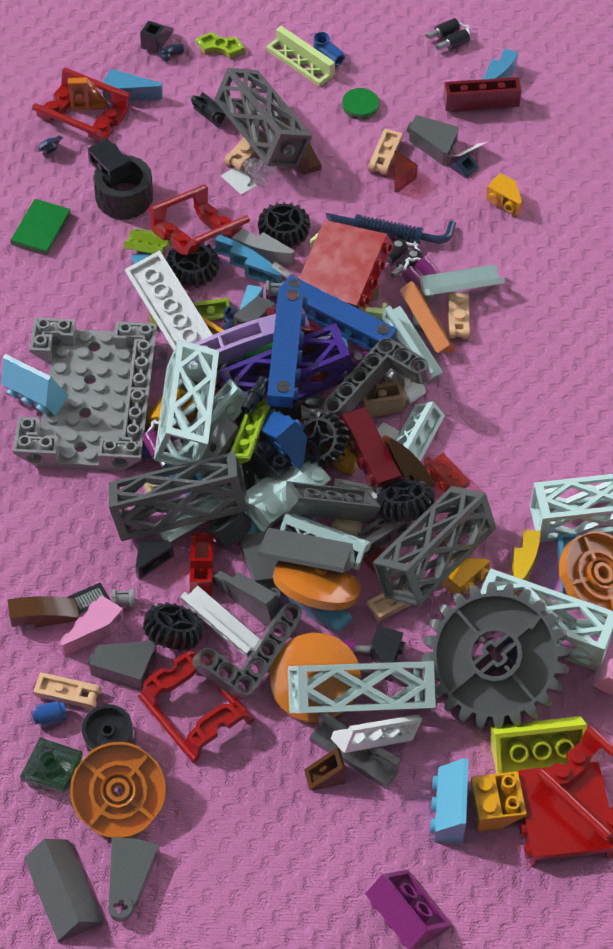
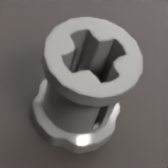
M266 281V299L277 297L279 285L283 283H270V281Z
M131 588L130 591H116V589H112V602L118 606H131V608H135V588Z

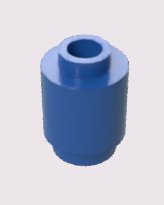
M58 701L37 705L35 706L36 711H32L34 724H39L40 728L62 724V721L67 720L64 702L58 703Z

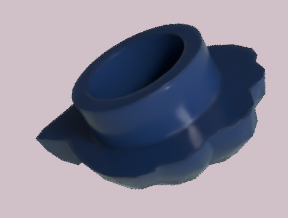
M59 135L55 138L45 139L39 144L38 152L44 151L45 154H49L58 148L57 144H59L63 137Z

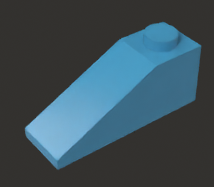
M110 69L103 83L130 93L128 101L163 98V83ZM103 91V97L111 99V94Z

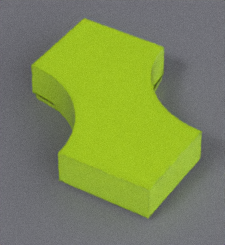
M210 32L196 38V44L204 54L220 53L232 59L246 53L245 47L236 36L223 38Z

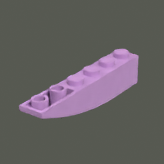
M276 314L237 325L194 344L218 350V367L273 343ZM307 317L305 319V327L301 326L300 330L310 327Z

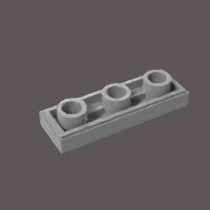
M224 416L209 437L208 446L201 460L223 455L237 436L240 427L229 417ZM203 469L200 470V473L204 478L209 476L210 471Z

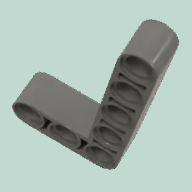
M381 339L325 400L324 410L325 412L332 413V415L339 416V420H341L342 414L353 411L390 368L417 384L427 383L431 378L428 362L422 356L393 339Z
M289 603L276 613L241 668H238L211 648L203 649L194 656L192 660L193 667L236 699L247 697L254 692L302 617L301 607L296 603ZM286 610L292 613V620L286 616ZM274 628L280 630L281 638L275 635ZM263 646H266L269 649V656L263 653ZM202 655L209 659V665H205L202 662ZM251 664H254L257 667V674L251 671ZM220 669H224L227 672V679L220 675ZM239 682L245 685L246 692H242L239 689Z

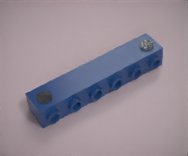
M290 275L281 285L304 287V296H308L307 309L303 308L307 319L322 327L337 323L342 337L369 351L381 339H395L397 328L293 275Z
M279 285L267 406L293 408V400H298L299 387H295V381H300V369L297 368V363H301L302 350L298 349L299 344L303 345L304 332H300L301 326L305 327L306 314H302V308L307 309L308 296H304V287Z

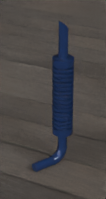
M326 213V218L330 222L386 233L391 239L406 240V242L410 241V243L416 242L418 245L421 244V241L435 244L446 243L453 237L456 222L451 220L443 235H432L423 233V227L416 228V226L412 227V225L408 227V224L404 226L403 223L402 225L401 223L397 224V222L393 223V221L389 223V220L385 222L384 219L382 221V219L378 220V218L374 220V217L370 219L369 216L366 218V216L363 217L360 214H356L355 218Z

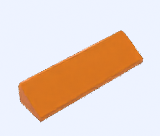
M412 281L400 288V292L437 353L454 352L455 347L420 288Z

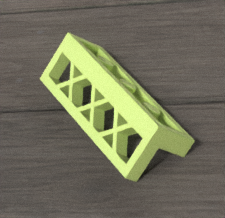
M280 26L276 29V39L266 46V51L319 87L334 76V61L284 27ZM280 45L284 50H276L274 48ZM287 55H295L298 59H289ZM300 64H308L311 68H302ZM313 74H322L324 76L318 79Z

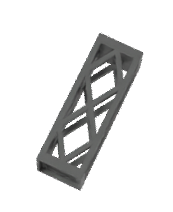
M227 68L214 98L216 103L266 166L298 168L311 140V133L259 70ZM232 80L238 87L230 86ZM230 91H240L242 99L231 98ZM259 93H266V98ZM260 102L266 105V110L260 104ZM236 108L245 114L236 113ZM281 121H288V122H290V127L287 126L286 124H284V123L281 122ZM259 125L263 128V130H264L266 133H264V132H262L261 130H259ZM259 137L264 139L268 143L259 142Z
M235 452L109 482V509L121 542L248 511L246 485ZM201 469L214 472L201 481L190 480ZM177 474V475L174 476L173 478H171V477H164V476H169V475ZM146 482L159 485L146 494L135 493ZM226 483H230V484H231V485H229V486L221 487L222 485H224V484H226ZM191 492V493L188 494L187 496L180 497V498H176V499H172V500H167L169 497H173V496H177V495H181V494H185V493ZM209 499L222 500L210 511L197 508ZM135 506L134 508H132V509H130V510L127 509V507ZM155 512L167 513L156 524L142 521ZM184 515H186V516H193V517H189V518L177 520V519H179L180 517H182V516H184Z
M451 486L373 562L385 598L420 606L497 528L486 493ZM449 512L446 519L435 523L438 513ZM424 524L422 530L417 531ZM442 529L436 537H433V532ZM470 533L468 543L456 545L459 537ZM415 545L413 552L401 557L402 547ZM439 553L438 558L429 561L434 554ZM436 567L434 577L422 579L425 571ZM399 577V578L392 584L390 578ZM405 583L404 591L398 590Z

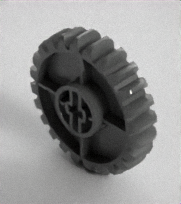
M489 582L486 594H481L478 587L473 585L470 587L471 598L467 600L460 593L454 594L453 597L457 606L452 609L447 605H441L440 611L445 618L444 621L432 619L429 622V625L437 635L426 636L423 639L424 644L432 649L433 652L424 654L421 657L422 662L434 661L435 683L440 682L435 687V699L449 696L445 702L444 709L448 713H452L461 707L459 719L464 724L476 715L477 726L481 730L485 729L488 725L489 719H493L496 728H502L507 718H511L515 726H521V714L526 713L533 720H537L539 716L535 706L539 703L546 708H551L553 703L547 693L549 691L562 693L563 686L555 677L569 675V668L558 661L570 657V649L557 645L567 638V633L564 629L552 630L559 622L558 614L550 613L543 616L547 608V602L544 599H540L532 605V594L529 589H525L516 597L512 583H508L504 587L503 593H498L495 583ZM490 637H502L496 643L493 640L486 642ZM482 643L484 645L481 649L483 654L475 660L476 650ZM509 643H513L501 653L503 659L501 662L497 663L494 659L481 671L479 670L492 659L489 654L490 651L495 650L499 653ZM518 652L516 664L510 669L508 667L510 665L509 658ZM496 669L498 672L504 670L507 672L501 676H489Z

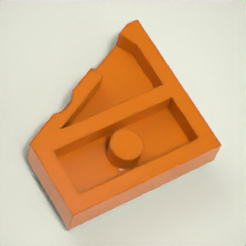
M87 77L68 78L71 110L107 109V101Z

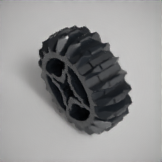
M276 201L275 206L269 204L268 208H264L262 213H260L258 232L260 235L265 233L292 249L293 244L299 246L300 241L305 242L311 223L309 215L306 214L305 209L300 208V205L294 206L293 202L286 204L285 201L283 204H279Z
M204 242L199 246V250L186 255H181L172 248V250H169L166 258L182 286L186 284L189 288L191 285H195L198 288L199 284L205 286L207 281L212 282L219 269L217 252L215 249H212L210 244L205 245Z
M319 411L317 415L314 413L310 414V419L303 418V426L305 428L303 432L307 436L304 463L310 460L311 464L317 462L319 467L326 469L327 466L334 467V462L339 463L340 455L346 456L343 450L344 448H349L345 444L350 439L349 436L345 435L349 430L344 427L345 423L339 420V416L332 415L330 412L324 413ZM327 424L332 428L334 436L329 434ZM310 445L314 446L317 456L312 453Z
M410 479L386 485L385 488L380 489L376 499L381 507L379 511L381 518H385L386 521L392 520L393 523L417 520L435 503L434 492L429 484H425L424 481L419 482L418 480L410 481Z
M165 602V604L158 603L157 605H152L151 609H148V612L145 614L143 629L145 630V635L149 636V640L155 641V645H161L163 649L169 648L171 651L175 649L182 652L183 649L189 651L190 648H195L199 641H201L204 631V624L197 613L191 612V608L186 609L183 605L179 606L176 603L169 604Z

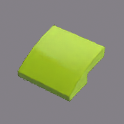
M134 228L130 230V237L124 240L123 248L152 254L160 251L163 255L171 241H163L153 231Z

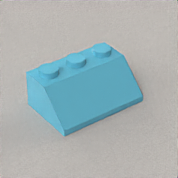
M6 354L4 355L1 384L7 389L6 394L14 399H17V397L21 398V401L29 407L35 405L36 409L45 415L51 413L56 416L69 395L51 376Z
M463 758L440 766L438 768V775L433 776L432 790H436V797H432L431 811H435V819L431 818L430 833H434V842L463 843L466 826L469 759Z

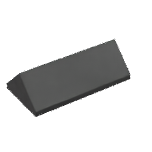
M292 481L286 482L288 514L369 522L381 508L368 490Z
M273 528L267 529L258 551L259 557L341 573L355 567L352 543Z
M43 839L24 857V860L57 941L61 942L104 924L69 840Z

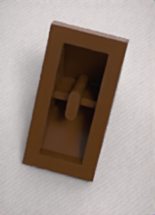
M336 747L304 769L309 790L314 791L345 784L346 768L340 748Z

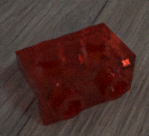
M444 453L434 459H431L429 456L424 458L425 468L442 493H445L451 486L460 488L470 486V480Z

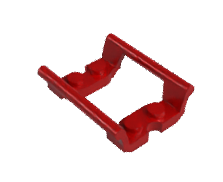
M64 67L62 70L61 86L53 94L54 100L46 102L44 106L34 103L32 110L36 111L37 116L48 121L56 119L87 132L89 138L100 142L109 138L112 134L111 127L118 126L125 118L128 111L130 93ZM87 77L95 88L111 94L113 106L103 111L93 126L63 115L70 106L68 78Z
M206 184L148 208L151 214L150 227L153 233L163 241H171L173 243L172 248L181 255L199 250V246L203 242L221 234L225 236L238 233L244 224L250 222V218L247 215L231 221L226 216H219V211L208 204V186ZM193 198L194 208L199 219L212 229L192 239L173 223L165 222L168 207Z
M193 650L187 651L176 658L172 669L166 670L161 668L149 676L143 683L142 692L138 695L140 701L192 763L199 759L202 747L218 737L217 730L220 727L230 729L241 720H244L248 725L255 720L238 699L232 697L212 682L230 704L219 705L201 717L187 735V738L184 739L158 708V695L162 692L173 691L194 676L196 669L193 667L192 660L196 653ZM201 657L202 662H203L205 665H208V664L205 662V660Z
M589 726L585 730L580 742L566 754L567 763L559 764L556 762L547 771L541 768L536 773V776L607 843L613 841V807L604 814L600 823L563 788L569 786L587 770L590 760L600 748L613 758V745L592 726Z

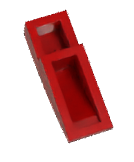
M192 533L190 593L199 586L209 596H212L214 538L211 534Z

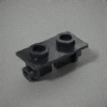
M204 92L200 96H192L193 108L219 128L226 117L220 106Z

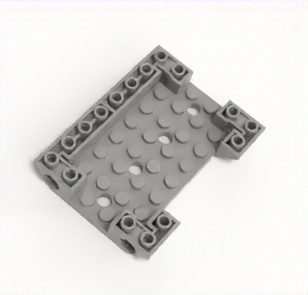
M35 317L29 351L51 365L49 376L69 396L56 416L51 413L43 414L42 424H40V418L18 417L13 454L36 467L122 471L141 461L142 436L145 431L157 324L116 322L115 332L77 330L75 319ZM92 347L100 348L98 351L95 352L90 350ZM89 379L95 380L93 384L85 383ZM83 413L91 414L87 418H83L80 416ZM85 447L86 450L83 452H77L76 448Z

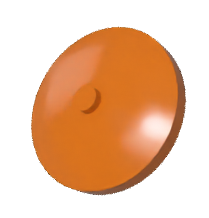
M279 560L273 572V581L281 592L291 599L313 608L323 610L348 609L357 603L360 596V584L348 571L341 573Z
M324 633L299 635L285 643L270 668V688L278 706L295 720L319 724V716L322 712L289 713L288 666L359 664L352 650L338 638ZM344 670L361 680L360 670ZM319 671L307 672V680ZM331 676L313 688V690L333 700L351 687ZM308 698V706H321ZM356 698L347 703L346 705H353ZM347 711L325 713L337 719Z

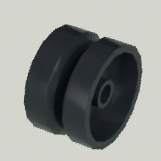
M104 704L95 707L86 715L82 722L81 732L88 753L98 746L112 742H126L135 745L136 735L130 715L119 706Z

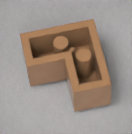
M395 381L384 384L378 382L359 403L360 409L366 407L371 418L404 412L405 394L401 382Z

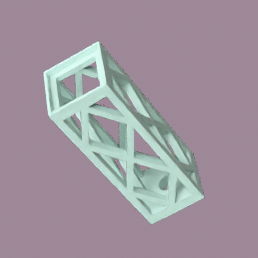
M178 340L166 369L154 454L155 461L178 466L201 460L209 441L219 357L218 350ZM193 381L200 382V383L195 386V384H194ZM184 384L188 393L177 401V388ZM192 398L194 403L182 411L180 406ZM197 408L196 423L190 426L186 416ZM178 424L181 430L173 427ZM170 436L189 440L190 442L177 453L170 440ZM165 447H167L170 453L164 452ZM193 448L192 459L182 457Z
M613 474L535 482L530 510L535 531H541L540 542L555 541L558 534L583 535L594 531L613 534ZM594 483H602L597 486L589 485ZM570 488L582 491L566 499L559 497ZM610 502L605 507L589 509L594 504ZM576 519L586 520L574 529L562 526ZM603 525L610 526V527L598 528V527L603 526Z
M490 568L480 591L481 594H486L489 582L495 583L498 593H503L504 587L508 583L513 584L515 591L531 590V604L533 605L536 601L544 599L547 602V608L543 616L555 612L559 616V622L552 630L564 629L567 633L565 640L577 647V649H570V657L564 660L596 671L597 666L603 662L613 635V611ZM546 596L551 597V598L556 599V600H559V601H552V600H550L549 598H547ZM579 609L589 620L576 619L567 611ZM595 634L600 636L598 642L594 641L589 635Z
M434 661L288 666L289 713L436 708ZM403 668H413V674ZM377 669L363 680H359L344 671ZM319 671L307 680V672ZM388 675H392L408 684L407 687L391 698L372 687ZM331 676L351 687L333 700L313 690V688ZM361 694L379 703L346 705ZM414 696V702H406ZM308 698L321 706H308Z

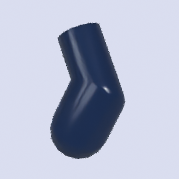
M227 306L224 309L223 318L225 325L221 328L223 330L234 327V315L236 312L232 306Z

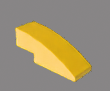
M523 530L521 548H514L512 576L528 581L535 565L541 531ZM521 590L515 591V595L517 596Z

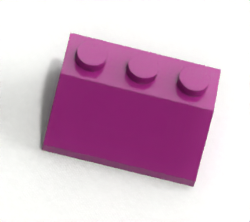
M408 870L382 874L365 893L372 907L379 911L385 919L386 925L394 930L401 944L408 949L423 947L452 926Z

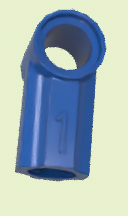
M318 32L314 35L313 48L334 61L336 67L341 65L345 60L346 54L330 41V36L326 32Z

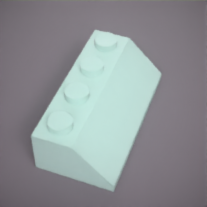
M309 460L303 463V467L300 470L293 466V468L280 477H266L247 490L248 511L245 513L261 532H265L287 514V481L327 485L331 478L322 467L318 466L317 462L311 464Z

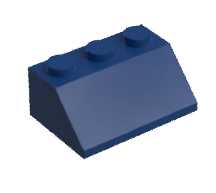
M269 409L259 435L260 438L265 437L295 468L300 470L303 467L307 436L303 432L304 426L297 419L293 420L289 415L284 416L280 411L276 412Z

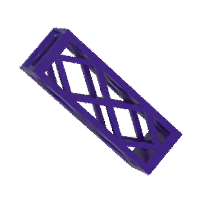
M337 323L305 335L303 345L299 344L298 350H302L306 344L321 345L311 355H302L301 363H297V368H301L300 381H295V387H299V391H303L298 393L299 401L341 384L354 369L351 356ZM272 349L221 369L220 373L224 383L226 384L231 379L242 391L253 388L259 376L269 379L270 367L261 375H246L255 365L270 366ZM339 353V354L336 355V356H333V357H331V358H327L328 356H331V355H333V354ZM331 371L322 382L308 381L317 372ZM280 384L277 388L279 392L290 389L287 384ZM267 387L266 391L264 392L263 396H264L266 393H268V387ZM245 408V410L241 412L238 416L241 423L245 415L244 412L247 408Z

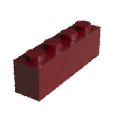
M519 77L444 82L443 101L445 111L519 107L522 90Z
M366 407L342 414L341 420L345 423L344 427L349 430L345 434L350 438L348 440L349 450L351 453L354 452L357 458V465L365 474L367 485L372 487L374 493L377 494L386 485L400 482L401 474Z

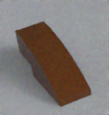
M386 435L382 437L402 477H409L410 481H424L425 484L430 485V488L436 486L425 466L409 449Z
M33 596L7 599L12 627L35 624V628L77 621L79 618L77 600L73 598Z

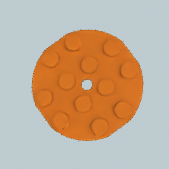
M599 531L580 535L570 541L563 549L559 560V577L568 596L613 611V536Z
M126 742L107 743L91 750L75 769L70 786L71 802L79 819L98 835L108 838H127L146 830L162 810L166 795L165 778L158 762L139 746ZM116 786H121L123 788V792L121 795H116L114 793V788Z

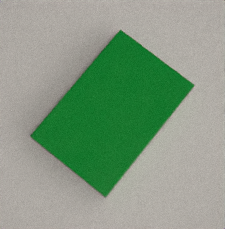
M34 199L10 239L11 245L47 255L68 220L71 209Z

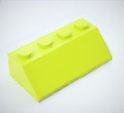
M581 716L522 722L521 726L518 727L513 723L504 724L502 728H496L495 725L490 726L491 748L496 774L516 772V770L551 767L556 762L559 764L567 763L566 754L580 742L587 729L586 722Z

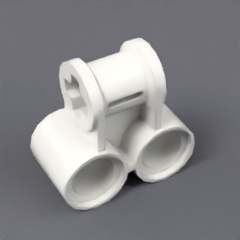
M395 370L385 376V383L401 382L406 405L411 404L426 394L423 384H417Z

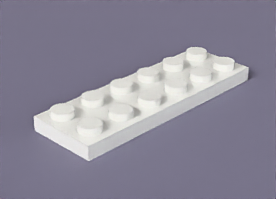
M160 251L124 269L173 351L178 340L194 344L212 336L211 331Z

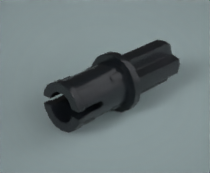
M259 376L253 388L248 390V396L241 406L242 412L247 408L244 412L245 414L252 415L258 403L264 399L263 394L269 385L267 377Z

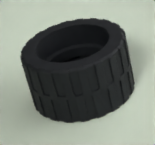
M128 156L131 162L130 175L112 185L96 169L94 171L93 181L97 206L104 214L117 219L137 217L146 212L153 202L151 169L146 162L135 156ZM119 183L137 185L135 188L127 191H117L110 188Z

